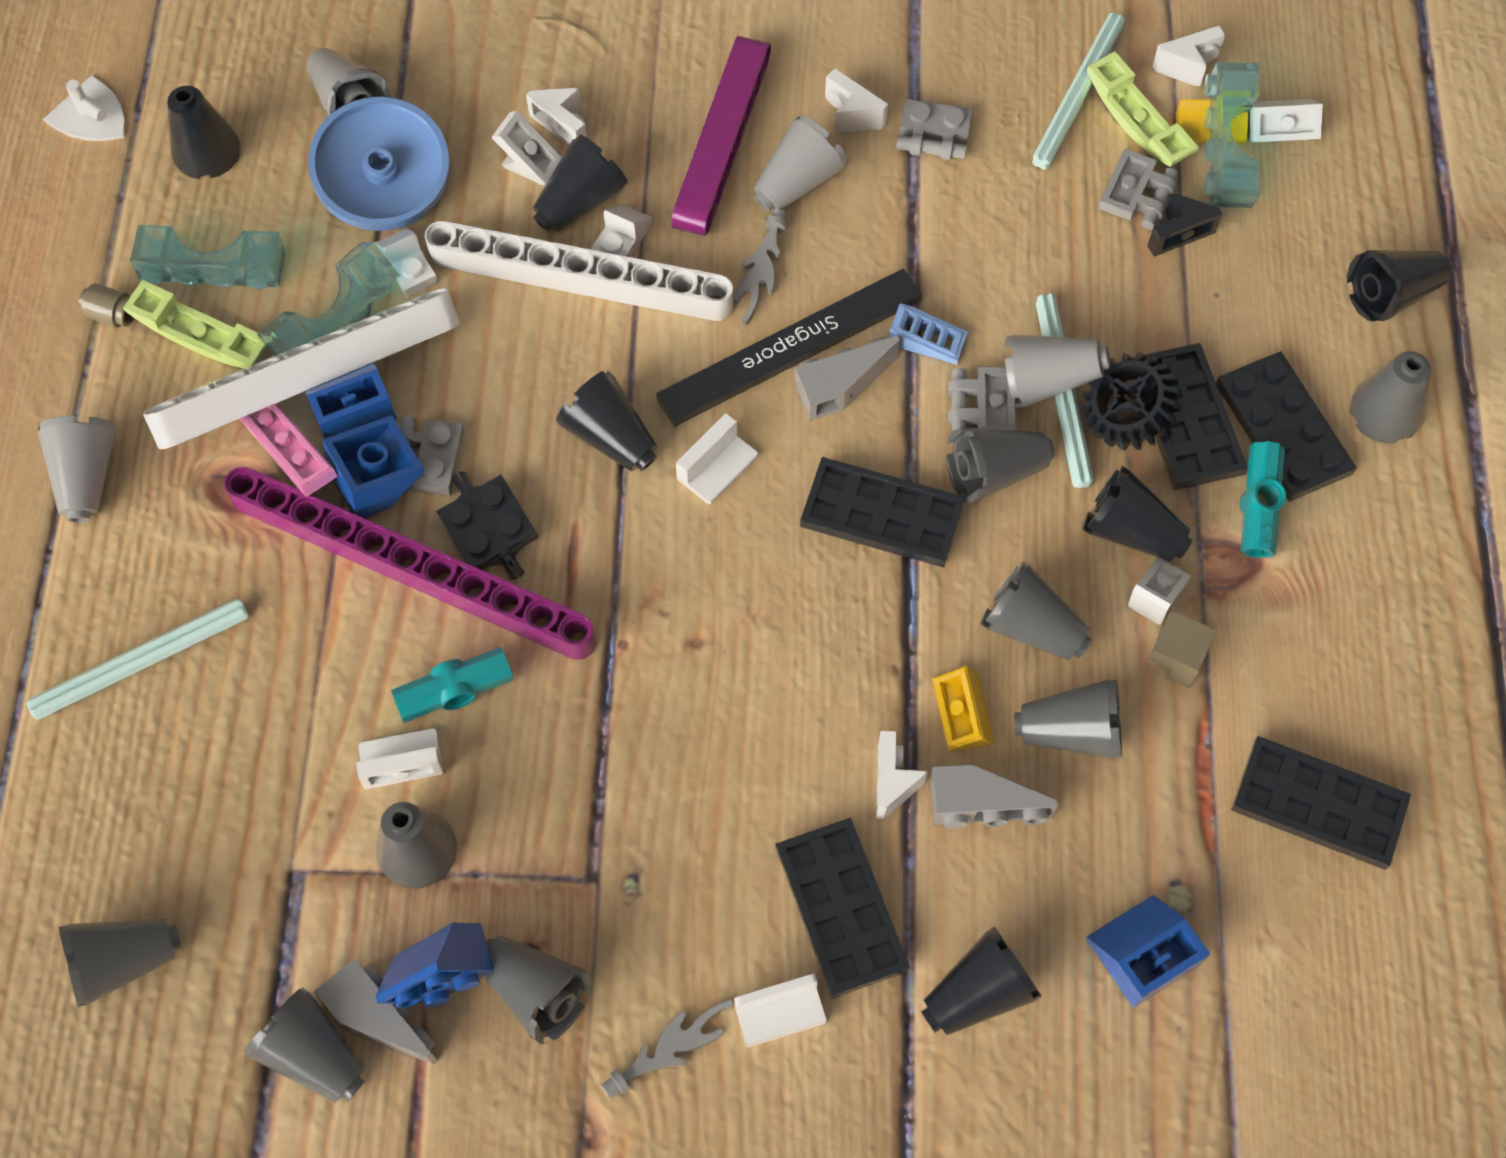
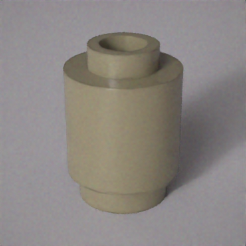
M94 283L84 289L80 295L79 307L85 318L117 328L121 326L128 327L135 319L125 312L123 308L130 298L128 293Z

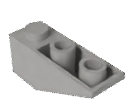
M898 335L887 339L883 337L877 338L868 345L855 349L845 348L838 351L835 355L823 359H809L800 366L795 367V388L809 421L843 411L897 359L900 341Z
M974 765L932 767L929 783L933 824H944L946 829H960L968 826V823L984 822V825L987 827H999L1013 820H1024L1025 824L1037 825L1047 822L1048 818H1053L1058 807L1057 800Z
M354 958L314 991L347 1032L432 1065L438 1061L430 1052L436 1044L425 1030L419 1026L413 1031L404 1020L411 1014L407 1008H397L396 1003L377 1004L375 995L383 979L370 963L362 968Z

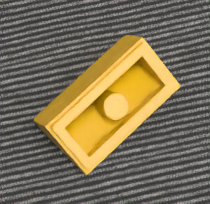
M1182 99L1179 101L1175 114L1176 123L1184 129L1195 143L1247 142V100Z
M964 666L932 678L948 750L957 751L993 744L994 737L978 672L968 666Z

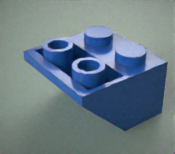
M374 363L365 365L305 391L325 439L393 415L394 419L397 420L388 393Z
M1154 895L1085 938L1133 1008L1199 967L1210 955V952L1188 921Z
M453 922L393 956L375 995L377 1004L396 1003L397 1008H406L417 1003H425L426 1008H432L447 1003L450 1000L449 995L456 991H465L480 984L479 978L494 971L481 923Z

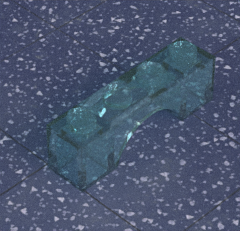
M1217 62L1211 75H1206L1204 83L1205 96H1210V107L1206 108L1204 116V127L1210 129V140L1206 141L1204 149L1205 161H1210V173H1206L1204 191L1205 194H1210V205L1252 208L1260 195L1259 161L1246 156L1237 147L1232 137L1231 123L1238 115L1250 111L1259 97V63Z
M138 225L130 262L139 279L149 283L164 281L180 282L185 285L201 283L215 284L220 287L238 285L250 286L256 289H264L266 287L279 288L286 251L278 232L243 230L240 236L226 248L215 252L203 253L183 246L173 227Z
M360 242L335 264L339 278V289L334 303L326 312L317 317L307 318L296 312L283 311L257 334L274 356L339 330L350 321L356 322L368 312L367 305L375 298L381 299L391 292L394 288L392 283L400 274L374 242Z

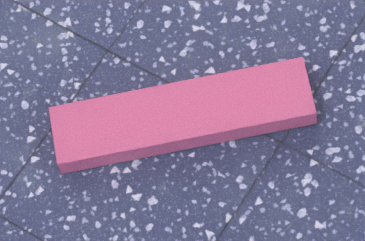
M276 403L240 418V421L305 497H308L338 477L334 468Z

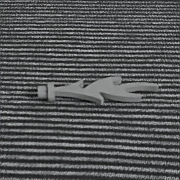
M774 209L772 216L767 217L765 226L769 231L758 249L743 262L745 269L754 266L744 276L734 295V303L738 304L746 292L751 293L748 310L742 318L743 325H747L755 313L759 301L760 285L766 284L768 294H773L775 273L768 253L772 252L776 258L780 257L777 235L778 233L785 232L787 226L785 221L787 214L782 209Z
M724 1001L708 1009L687 1030L680 1028L686 1016L685 1012H680L662 1032L653 1058L647 1057L648 1047L643 1045L637 1059L626 1072L621 1075L615 1069L609 1073L610 1078L601 1084L608 1098L611 1099L619 1092L622 1095L630 1090L627 1082L645 1073L666 1067L683 1066L685 1060L675 1057L674 1053L698 1049L722 1036V1029L702 1034L701 1028L715 1014L732 1007L733 1001Z

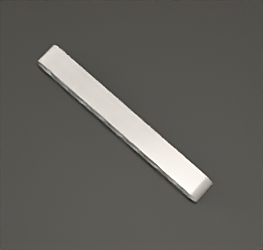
M446 221L434 222L425 231L424 237L431 261L439 267L713 321L724 320L733 311V285L727 277L719 274ZM613 276H617V277H618V278H615V279H609L610 277H613ZM652 283V285L645 286L643 284ZM679 290H687L686 292H677ZM716 296L722 297L721 299H713Z
M437 289L147 409L143 415L158 448H169L449 331L458 326L460 321L448 289Z

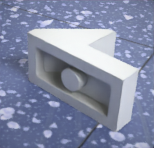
M1216 26L1158 45L1152 67L1157 73L1194 86H1200L1205 74L1206 63L1219 56L1225 34L1220 26Z
M835 68L826 76L825 98L832 106L838 109L835 113L834 131L836 133L881 130L886 126L888 110L886 102Z
M579 89L531 90L526 94L529 116L567 145L579 134L587 137L586 124L577 114L582 108Z
M517 110L509 112L491 137L508 154L502 163L505 169L541 185H545L562 158Z
M623 204L605 209V228L590 250L631 257L654 222L653 217Z
M405 228L375 242L377 250L406 298L438 283L436 274L420 250L415 232Z
M1158 557L1136 584L1128 607L1156 624L1161 625L1173 603L1187 585L1191 575Z
M880 731L876 819H885L925 784L927 776L926 771L897 770L903 767V745H896L895 731Z

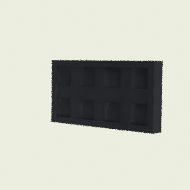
M1201 343L1145 354L1147 359L1153 355L1159 359L1160 364L1164 362L1169 365L1171 373L1175 374L1179 379L1177 387L1183 393V397L1177 400L1182 405V411L1172 413L1177 419V425L1166 424L1164 428L1168 432L1167 437L1161 436L1160 433L1155 435L1174 490L1245 475L1248 466ZM1158 390L1154 393L1156 397L1150 403V411H1152L1156 404Z
M1282 351L1218 377L1216 385L1252 444L1254 442L1270 441L1280 443V446L1285 448L1282 485L1289 502L1354 474L1357 469L1356 465Z
M822 457L800 519V527L944 568L962 512L965 496Z
M1257 736L1253 742L1231 811L1386 870L1391 865L1411 794Z
M851 817L775 844V850L831 999L909 972L910 966Z

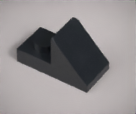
M1173 193L1170 195L1165 211L1168 218L1161 220L1153 227L1147 246L1155 257L1215 234L1223 213L1218 207Z

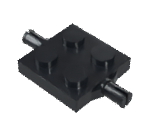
M465 471L458 472L465 484L462 485L457 474L452 477V481L461 495L457 500L437 510V514L467 564L484 570L489 566L502 563L511 580L518 579L512 566H514L520 577L524 575L525 571L515 555H517L522 547L539 538L502 474L481 486L474 487Z

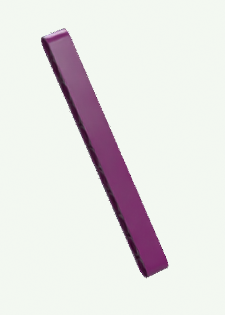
M239 467L231 470L226 475L224 487L236 509L248 516L571 659H585L595 650L596 639L593 624L588 617L312 495L305 497L300 490L253 469ZM252 487L248 492L239 494L242 489ZM284 501L281 506L271 508L276 502ZM309 516H317L311 522H303ZM350 530L345 536L336 537L338 532ZM375 544L383 545L377 551H368ZM407 559H417L410 566H401ZM441 573L450 574V576L443 581L434 580V578ZM479 587L484 589L477 596L467 595L473 588ZM514 602L518 604L511 611L501 610V607L506 603ZM542 617H548L552 619V621L546 626H537L534 624L538 619ZM575 632L586 634V637L581 641L575 642L568 639Z

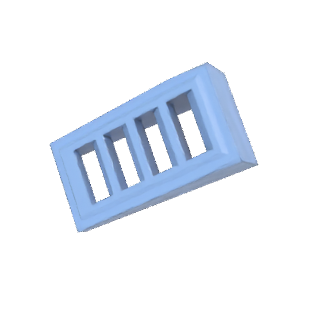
M900 303L890 329L889 338L898 335L900 339L899 348L957 365L968 332L919 309ZM904 326H911L910 331L904 330ZM919 329L925 331L923 338L917 335ZM933 333L939 335L937 344L931 342ZM947 337L954 339L950 350L944 348Z

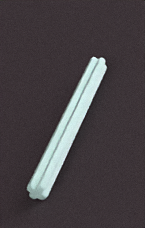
M1115 12L1108 14L1033 155L1032 163L1035 167H1040L1043 170L1050 167L1093 85L1087 68L1094 62L1109 55L1124 26L1125 18L1123 15H1118Z
M1051 293L1039 295L1036 307L1042 336L1064 338L1056 297ZM1073 388L1056 395L1055 401L1072 484L1075 488H1087L1092 485L1094 477L1076 391Z
M240 599L232 600L27 700L28 709L35 719L44 718L246 620L248 612Z

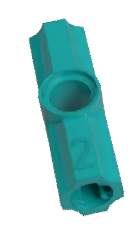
M1266 441L1254 442L1250 445L1246 491L1241 495L1239 501L1240 509L1243 513L1240 552L1248 557L1271 558L1276 555L1279 511L1286 500V491L1282 485L1285 448L1281 447L1280 443ZM1258 494L1266 499L1267 506L1260 502Z
M499 647L463 662L458 659L444 661L432 668L430 675L391 689L403 723H406L441 708L448 711L462 708L470 704L477 694L514 679L502 648Z

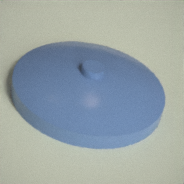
M369 97L355 100L340 107L323 121L311 141L308 154V169L317 197L335 217L357 228L386 231L410 225L434 208L447 187L450 174V159L442 131L423 110L400 99Z

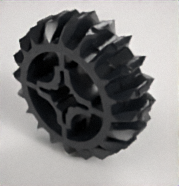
M1139 351L1133 360L1129 354L1124 352L1119 363L1114 358H1110V368L1104 369V377L1089 382L1088 384L1092 390L1083 392V398L1087 403L1082 405V411L1087 416L1085 418L1087 426L1093 429V434L1097 439H1104L1107 446L1113 447L1117 444L1124 451L1128 449L1130 444L1136 450L1141 451L1144 440H1147L1150 445L1155 446L1154 436L1160 433L1161 436L1167 437L1168 432L1164 428L1166 424L1177 425V419L1172 413L1182 411V405L1177 401L1183 397L1182 390L1177 387L1179 384L1177 376L1171 373V368L1167 363L1163 362L1160 364L1159 359L1153 355L1147 359ZM1136 379V380H1134L1133 382L1125 383V382H1127V381ZM1158 390L1156 404L1152 411H1150V403L1156 397L1154 393ZM1114 392V399H1113V401L1111 402V404L1108 406L1109 410L1107 411V404H1108L1109 398L1111 397L1112 393ZM1124 395H1127L1131 400L1134 399L1141 408H1137L1133 403L1130 404ZM1133 420H1140V421L1135 422V423H1133V424H1128L1129 422H1131V421H1133Z

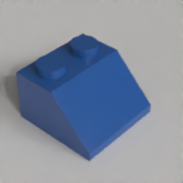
M393 415L322 440L325 459L334 468L338 476L333 479L351 513L362 518L391 508L424 473L423 466Z

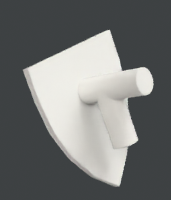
M92 75L81 85L77 80H69L66 83L69 96L43 119L56 130L70 137L83 140L107 141L124 138L125 118L121 104L115 94Z

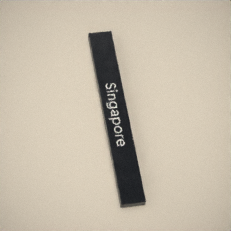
M903 268L656 393L657 401L673 426L676 427L895 315L900 303L909 306L917 304L922 300V293Z

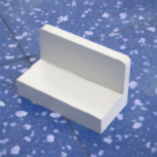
M1312 99L1248 102V112H1250L1249 141L1271 142L1321 139L1323 104Z
M725 413L676 462L677 480L707 504H712L757 459L758 453L737 436V421Z
M433 728L361 742L358 745L360 761L356 762L357 773L365 789L443 774L438 735Z
M815 974L735 997V1010L747 1048L824 1025L827 1022L817 991Z

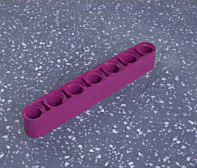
M743 36L736 37L678 195L672 215V228L703 236L708 235L769 63L771 43Z

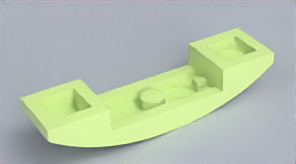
M1115 51L1088 66L1087 72L1110 113L1124 131L1148 154L1171 167L1198 151V145L1178 123L1170 126L1133 84L1135 73Z
M145 280L140 282L123 307L124 311L179 345L213 360L239 368H247L256 364L270 343L269 337L237 323L234 328L177 302L173 293Z

